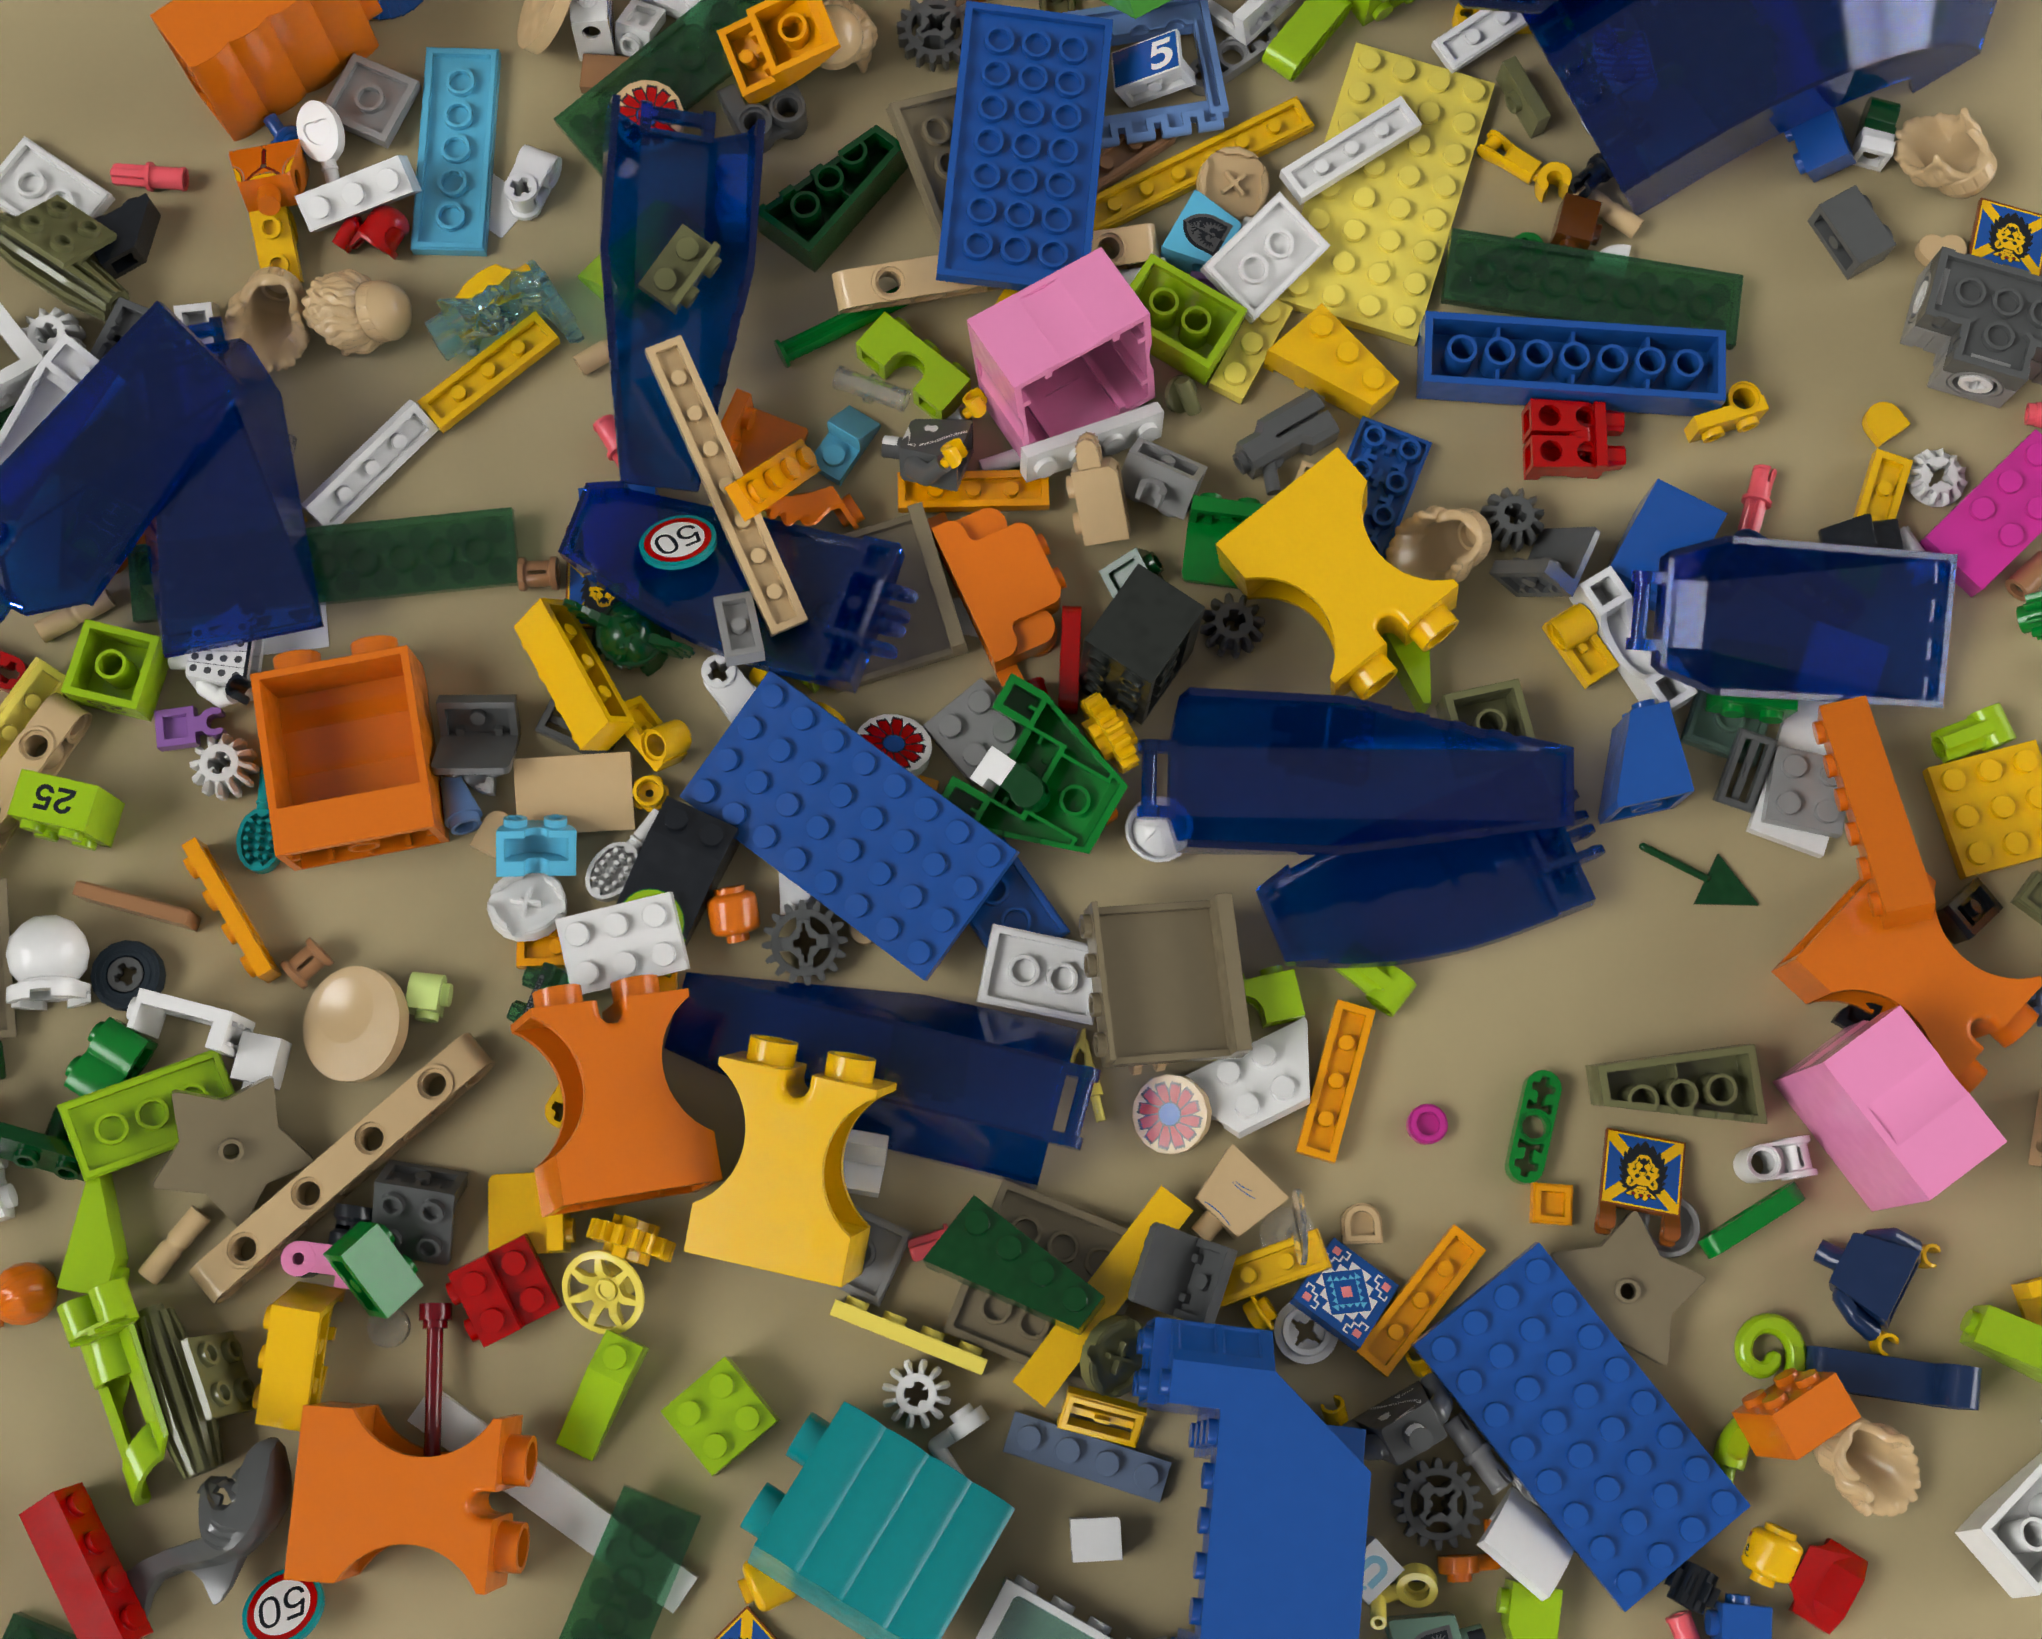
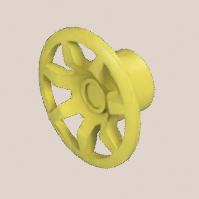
M590 1250L578 1255L567 1266L562 1279L564 1302L572 1316L590 1331L598 1334H605L607 1329L617 1334L625 1332L639 1320L645 1304L643 1284L635 1269L625 1259L611 1255L612 1252ZM595 1259V1273H588L577 1266L583 1261ZM572 1275L580 1283L588 1285V1288L571 1294L570 1281ZM589 1300L594 1302L589 1319L580 1313L575 1303ZM620 1304L635 1306L631 1318L626 1322L621 1313ZM605 1308H608L609 1317L616 1326L606 1327L596 1324Z

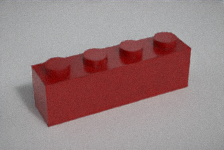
M83 1482L53 1491L19 1514L77 1639H143L154 1632Z

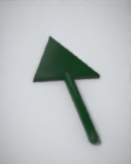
M1646 843L1639 845L1640 850L1704 881L1694 904L1759 906L1719 854L1716 855L1708 874H1705Z

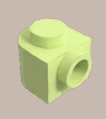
M412 972L406 992L409 1013L415 1015L414 1019L417 1021L438 1023L439 1017L443 1018L444 1007H450L453 984L447 983L446 975Z

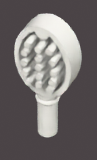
M315 100L308 101L300 108L297 115L296 129L298 139L304 152L310 158L321 163V171L324 173L326 183L340 178L339 166H337L336 161L343 153L345 147L344 127L339 115L331 106Z
M652 809L634 834L630 835V839L627 842L609 844L592 859L587 868L585 881L586 888L594 899L601 902H610L619 898L646 836L659 813L658 810Z

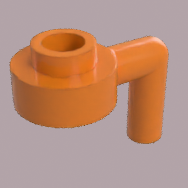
M1489 1518L1483 1519L1484 1532L1492 1522ZM1487 1553L1437 1556L1438 1574L1447 1575V1582L1451 1583L1471 1582L1472 1574L1501 1568Z

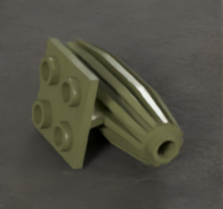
M58 195L18 216L8 212L0 213V256L19 274L68 306L105 322L119 297L130 300L128 291L96 261L89 258L95 251L115 241L117 238L115 232Z
M163 1303L140 1310L138 1312L140 1318L134 1325L167 1425L169 1436L166 1448L183 1480L199 1476L223 1466L225 1463L218 1418L255 1410L252 1407L255 1387L251 1379L248 1378L242 1360L243 1352L240 1343L235 1339L233 1331L189 1338L174 1308L165 1309Z

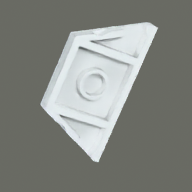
M1305 1017L1252 1042L1253 1050L1242 1058L1218 1059L1185 1075L1192 1079L1207 1094L1212 1110L1211 1120L1219 1121L1224 1129L1240 1139L1310 1104L1308 1023Z

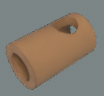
M2042 551L2034 554L2005 581L2006 589L2014 598L2026 601L2024 595L2034 593L2042 587ZM2016 585L2019 586L2023 592L2018 591Z

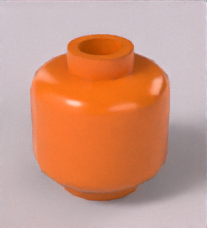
M744 884L714 889V896L710 897L706 902L711 933L717 937H726L727 944L750 940L749 932L756 930L761 925L756 894L753 891L745 890Z

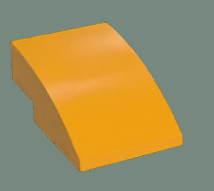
M765 0L746 9L747 17L717 30L741 94L748 104H757L794 84L819 67L841 48L823 0Z

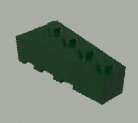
M878 125L873 126L837 151L838 156L825 165L820 163L809 171L810 175L795 186L790 184L778 192V198L767 205L763 203L753 210L759 232L813 272H816L909 167L898 139Z
M973 1195L923 1259L926 1267L935 1272L947 1275L962 1284L976 1288L996 1297L1000 1301L1021 1308L1036 1317L1079 1336L1105 1304L1104 1296L975 1195Z

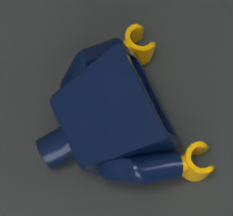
M1898 1228L1870 1229L1863 1234L1853 1233L1845 1249L1823 1239L1813 1261L1834 1270L1829 1280V1287L1833 1292L1832 1301L1846 1322L1868 1341L1872 1352L1882 1356H1889L1882 1349L1883 1340L1887 1338L1891 1343L1898 1345L1899 1338L1893 1333L1881 1331V1326L1888 1329L1917 1268L1937 1267L1936 1264L1928 1261L1926 1253H1940L1941 1249L1937 1244H1922L1919 1239Z

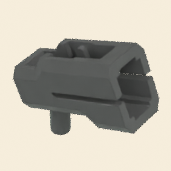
M1311 389L1257 420L1254 433L1237 442L1235 454L1232 456L1237 469L1243 475L1247 473L1252 480L1263 474L1267 495H1277L1281 492L1277 469L1283 465L1284 461L1298 453L1311 456L1337 440L1340 430L1328 409L1318 414L1319 411L1325 408L1318 394Z

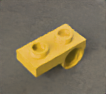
M280 207V211L272 216L264 215L259 210L249 212L260 269L264 267H279L291 272L301 283L304 282L296 245L298 243L297 226L289 207Z
M1740 381L1733 384L1728 390L1726 401L1721 408L1693 416L1685 427L1684 432L1689 443L1701 439L1703 443L1713 442L1723 437L1725 432L1737 429L1739 433L1757 427L1760 424V419L1768 411L1769 407L1764 395L1761 394L1755 384L1748 381ZM1733 399L1742 401L1746 409L1737 407Z
M1581 603L1574 604L1544 623L1541 627L1584 689L1614 672L1620 666L1597 635L1598 625L1594 616Z
M641 695L624 701L636 722L625 735L652 769L658 772L680 763L688 754L687 751L692 743L691 733L687 725L678 719L663 723Z

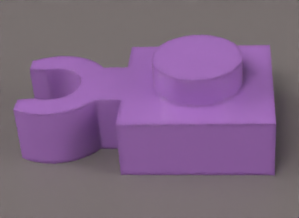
M193 705L154 711L157 748L162 752L200 747V735L221 739L223 733L227 734L224 728H211V723L214 719L226 717V713L218 707L208 708L201 715H198V709Z

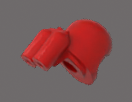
M381 205L374 208L364 222L359 216L345 219L332 242L350 254L353 249L357 250L367 241L396 260L399 254L395 251L406 234L408 235L410 225L408 219L398 209L390 205Z

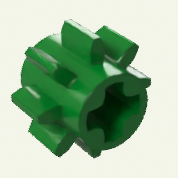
M2042 591L2024 595L2026 603L2017 606L2016 615L2021 631L2024 634L2032 632V637H2037L2038 640H2041Z

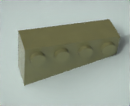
M1738 1044L1585 1065L1591 1105L1768 1124L1755 1044Z

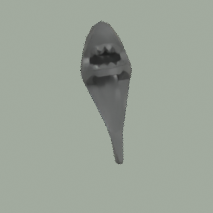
M270 1437L256 1443L247 1452L242 1466L236 1470L232 1478L227 1476H210L199 1487L197 1493L200 1494L198 1515L201 1538L164 1550L140 1561L131 1570L126 1572L147 1618L155 1593L166 1579L185 1571H192L202 1580L213 1605L222 1602L234 1586L247 1556L256 1550L278 1527L288 1509L292 1492V1474L286 1448L278 1438ZM220 1488H224L231 1500V1503L228 1505L222 1504L224 1495L217 1493Z

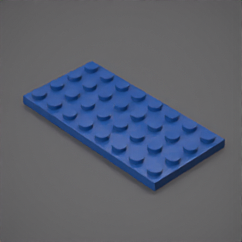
M966 0L936 280L1021 291L1091 253L1113 19Z
M771 670L768 671L679 796L695 809L738 827L739 835L737 840L924 981H928L1020 853Z
M1539 1242L1532 1244L1411 1344L1603 1588L1624 1612L1629 1610L1751 1506Z

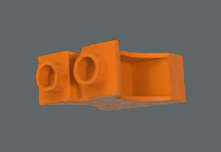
M1926 872L1935 897L1936 880ZM1859 878L1771 972L1805 1004L1838 1002L1858 1007L1869 1014H1873L1874 1010L1870 1009L1866 1003L1883 1006L1880 1013L1901 1005L1938 1052L1951 1073L1971 1093L1988 1072L1976 1060L1977 1056L1984 1050V1047L1975 1039L1989 1034L2003 1048H2006L2022 1037L2039 1017V1014L2027 1002L2041 988L2042 977L2006 978L1988 973L1971 964L1957 952L1947 939L1940 925L1936 906L1933 919L1883 929L1880 916L1873 917L1870 911L1867 894L1871 893L1868 880L1861 881Z
M654 974L632 976L614 981L610 984L613 1004L602 1012L601 1018L597 1000L583 1001L580 984L551 986L533 992L534 1008H530L510 1025L512 1034L529 1042L546 1058L557 1076L562 1092L563 1118L559 1135L549 1154L534 1168L542 1217L694 1193L723 1180L714 1131L695 1121L682 1109L669 1089L663 1070L662 1046L666 1028L675 1011L689 997L688 988L661 992L658 975Z
M328 1401L303 1405L284 1580L336 1583L361 1574L365 1567L379 1553L391 1545H416L438 1552L452 1561L465 1574L476 1594L485 1595L507 1585L508 1573L521 1574L525 1568L530 1542L529 1525L525 1521H513V1513L495 1511L489 1503V1495L491 1492H500L515 1486L530 1487L533 1482L537 1466L538 1443L534 1435H521L523 1415L513 1414L493 1418L479 1436L460 1449L441 1451V1455L424 1456V1447L409 1441L397 1432L384 1416L379 1404Z

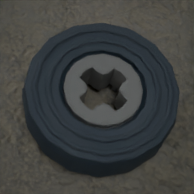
M124 940L109 945L99 953L92 965L90 979L93 991L102 1003L115 1010L127 1011L131 999L135 996L137 997L139 988L161 993L165 984L166 971L163 960L154 949L139 941ZM126 967L137 971L132 976L133 983L130 985L120 981V977L124 975L123 968Z

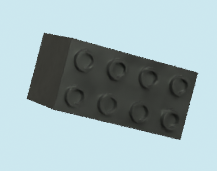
M1138 563L1084 639L1079 674L1081 690L1088 697L1096 692H1100L1103 699L1106 698L1110 705L1115 704L1118 709L1123 710L1129 723L1135 720L1142 725L1192 654L1205 606Z

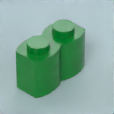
M109 1017L105 1022L100 1021L89 1034L88 1041L90 1044L87 1051L82 1056H76L68 1065L65 1072L67 1079L64 1086L79 1096H83L137 1077L153 1056L158 1043L140 1032L128 1028L127 1024L118 1019Z

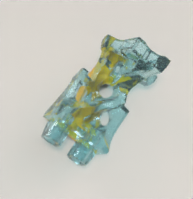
M533 259L513 269L499 264L485 268L468 280L455 298L439 299L436 303L441 312L424 322L433 337V342L446 361H449L463 351L470 360L478 355L481 341L484 337L500 336L507 333L513 328L521 313L529 310L544 314L563 333L569 343H579L585 339L576 324L575 316L553 286L546 272Z

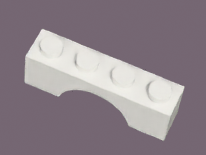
M1612 566L1605 568L1578 585L1573 597H1569L1573 605L1581 603L1590 610L1598 625L1597 635L1620 665L1617 670L1638 701L1654 699L1656 704L1669 701L1672 713L1686 705L1698 693L1678 662L1664 657L1646 638L1634 614L1632 595Z

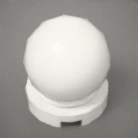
M58 915L34 916L22 923L9 937L6 950L9 972L18 981L16 984L6 987V1004H11V1008L47 1010V1002L67 1001L68 1009L91 1003L90 984L79 980L87 970L90 950L85 934L73 921Z

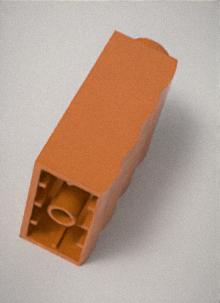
M172 0L152 13L150 17L197 94L235 142L261 129L265 125L263 120L272 113L280 115L290 110L307 93L316 91L333 81L346 67L353 53L364 58L369 57L379 46L369 21L382 13L383 10L378 0Z
M388 635L363 637L351 643L352 655L323 661L321 660V654L315 650L301 649L283 652L273 658L274 670L250 674L275 857L294 871L450 842L449 828L444 825L441 787L439 784L441 775H434L431 768L436 752V743L424 668L407 645H398L396 637Z

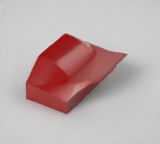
M1827 1538L1823 1545H1810L1792 1581L1789 1583L1794 1600L1788 1610L1823 1633L1830 1635L1846 1617L1865 1581L1868 1561L1830 1538Z

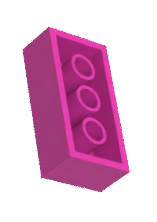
M2037 429L2029 434L1919 542L1926 552L1931 551L1934 555L1932 559L1934 563L1938 561L1944 562L1945 566L1942 571L1970 597L1982 591L2042 532V434Z

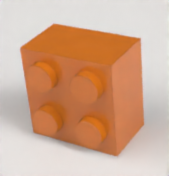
M1790 1368L1777 1374L1773 1378L1775 1383L1767 1389H1758L1742 1398L1743 1405L1731 1412L1756 1456L1787 1460H1799L1861 1418L1836 1372H1818L1816 1369L1797 1371L1795 1368Z

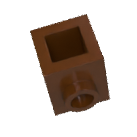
M1566 193L1557 211L1548 248L1556 250L1559 254L1566 257L1579 256L1584 258L1589 246H1596L1600 238L1603 224L1597 223L1602 202Z

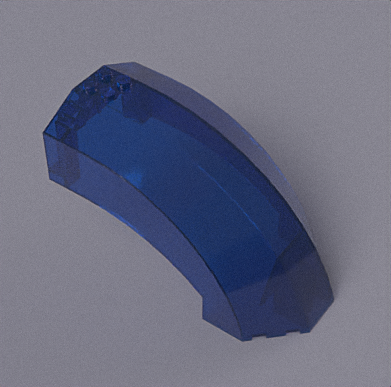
M1527 0L1518 8L1549 65L1552 66L1605 159L1631 209L1639 216L1740 155L1820 114L1905 80H1908L1911 92L1915 93L1979 55L1997 0Z

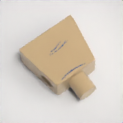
M1232 1144L1224 1152L1194 1198V1202L1205 1212L1190 1229L1198 1238L1212 1241L1222 1229L1233 1239H1236L1283 1204L1289 1197Z

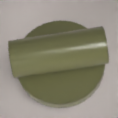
M1185 375L1173 377L1165 389V403L1167 407L1173 412H1187L1189 416L1200 413L1202 408L1197 398V387L1194 380Z

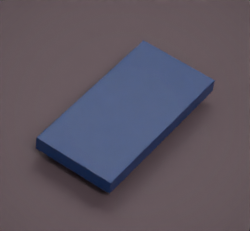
M1362 416L1346 457L1367 480V508L1364 514V526L1371 543L1378 553L1386 559V549L1389 547V542L1395 536V528L1402 521L1432 442Z

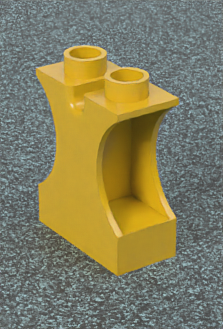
M1338 447L1215 544L1220 567L1241 592L1247 596L1248 600L1273 599L1287 602L1302 609L1320 624L1331 642L1335 655L1330 675L1332 699L1337 702L1353 690L1363 701L1380 691L1398 672V669L1387 658V643L1381 635L1385 633L1395 634L1405 646L1414 641L1423 652L1432 649L1444 640L1459 624V620L1451 612L1457 604L1459 584L1454 579L1429 580L1411 576L1392 566L1378 553L1368 537L1363 521L1367 508V480Z
M752 1034L750 1035L747 1051L743 1050L720 1056L718 1061L719 1067L728 1075L737 1089L743 1105L745 1140L742 1153L728 1179L713 1193L692 1203L684 1252L843 1287L863 1272L871 1228L857 1211L846 1187L843 1160L847 1139L861 1114L878 1099L896 1091L897 1083L874 1078L877 1060L872 1057L843 1051H828L825 1071L812 1075L810 1088H808L804 1080L807 1064L796 1062L799 1043L780 1037Z

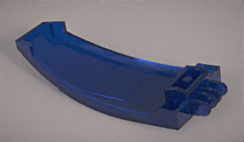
M626 481L585 483L558 550L562 558L603 590L655 624L693 644L724 657L713 597L747 592L750 589L714 508L703 504L631 490ZM678 515H693L706 519L714 526L717 534L716 548L708 558L694 566L678 570H664L649 565L641 556L639 549L641 536L650 526L660 520ZM763 517L808 621L771 637L754 600L766 661L745 665L767 672H774L778 675L856 693L871 655L887 659L897 658L899 652L897 647L876 639L878 634L894 638L904 637L906 628L902 624L909 623L911 614L902 608L889 605L890 600L912 604L916 603L918 598L916 591L896 584L905 558L901 544L865 535L863 539H858L796 524L787 527L782 521Z
M1532 760L1496 773L1494 778L1457 791L1374 826L1292 868L1287 864L1256 889L1257 898L1285 965L1310 968H1365L1427 961L1500 942L1593 906L1596 897L1581 865L1602 856L1606 851L1603 845L1600 844L1576 852L1573 843L1589 838L1596 830L1591 823L1570 831L1566 830L1582 824L1590 817L1586 810H1580L1560 818L1557 811L1558 808L1570 805L1579 799L1580 796L1577 789L1551 797L1549 792H1546Z

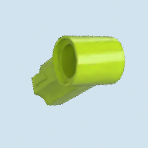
M2000 703L1980 709L1968 715L1967 719L1935 730L1930 734L1931 747L1934 754L1943 763L1959 759L1981 749L1983 752L1992 750L2017 738Z
M1353 941L1333 967L1335 971L1363 991L1365 998L1375 1008L1390 1017H1394L1417 986L1415 981L1405 972L1391 964H1384L1356 941Z

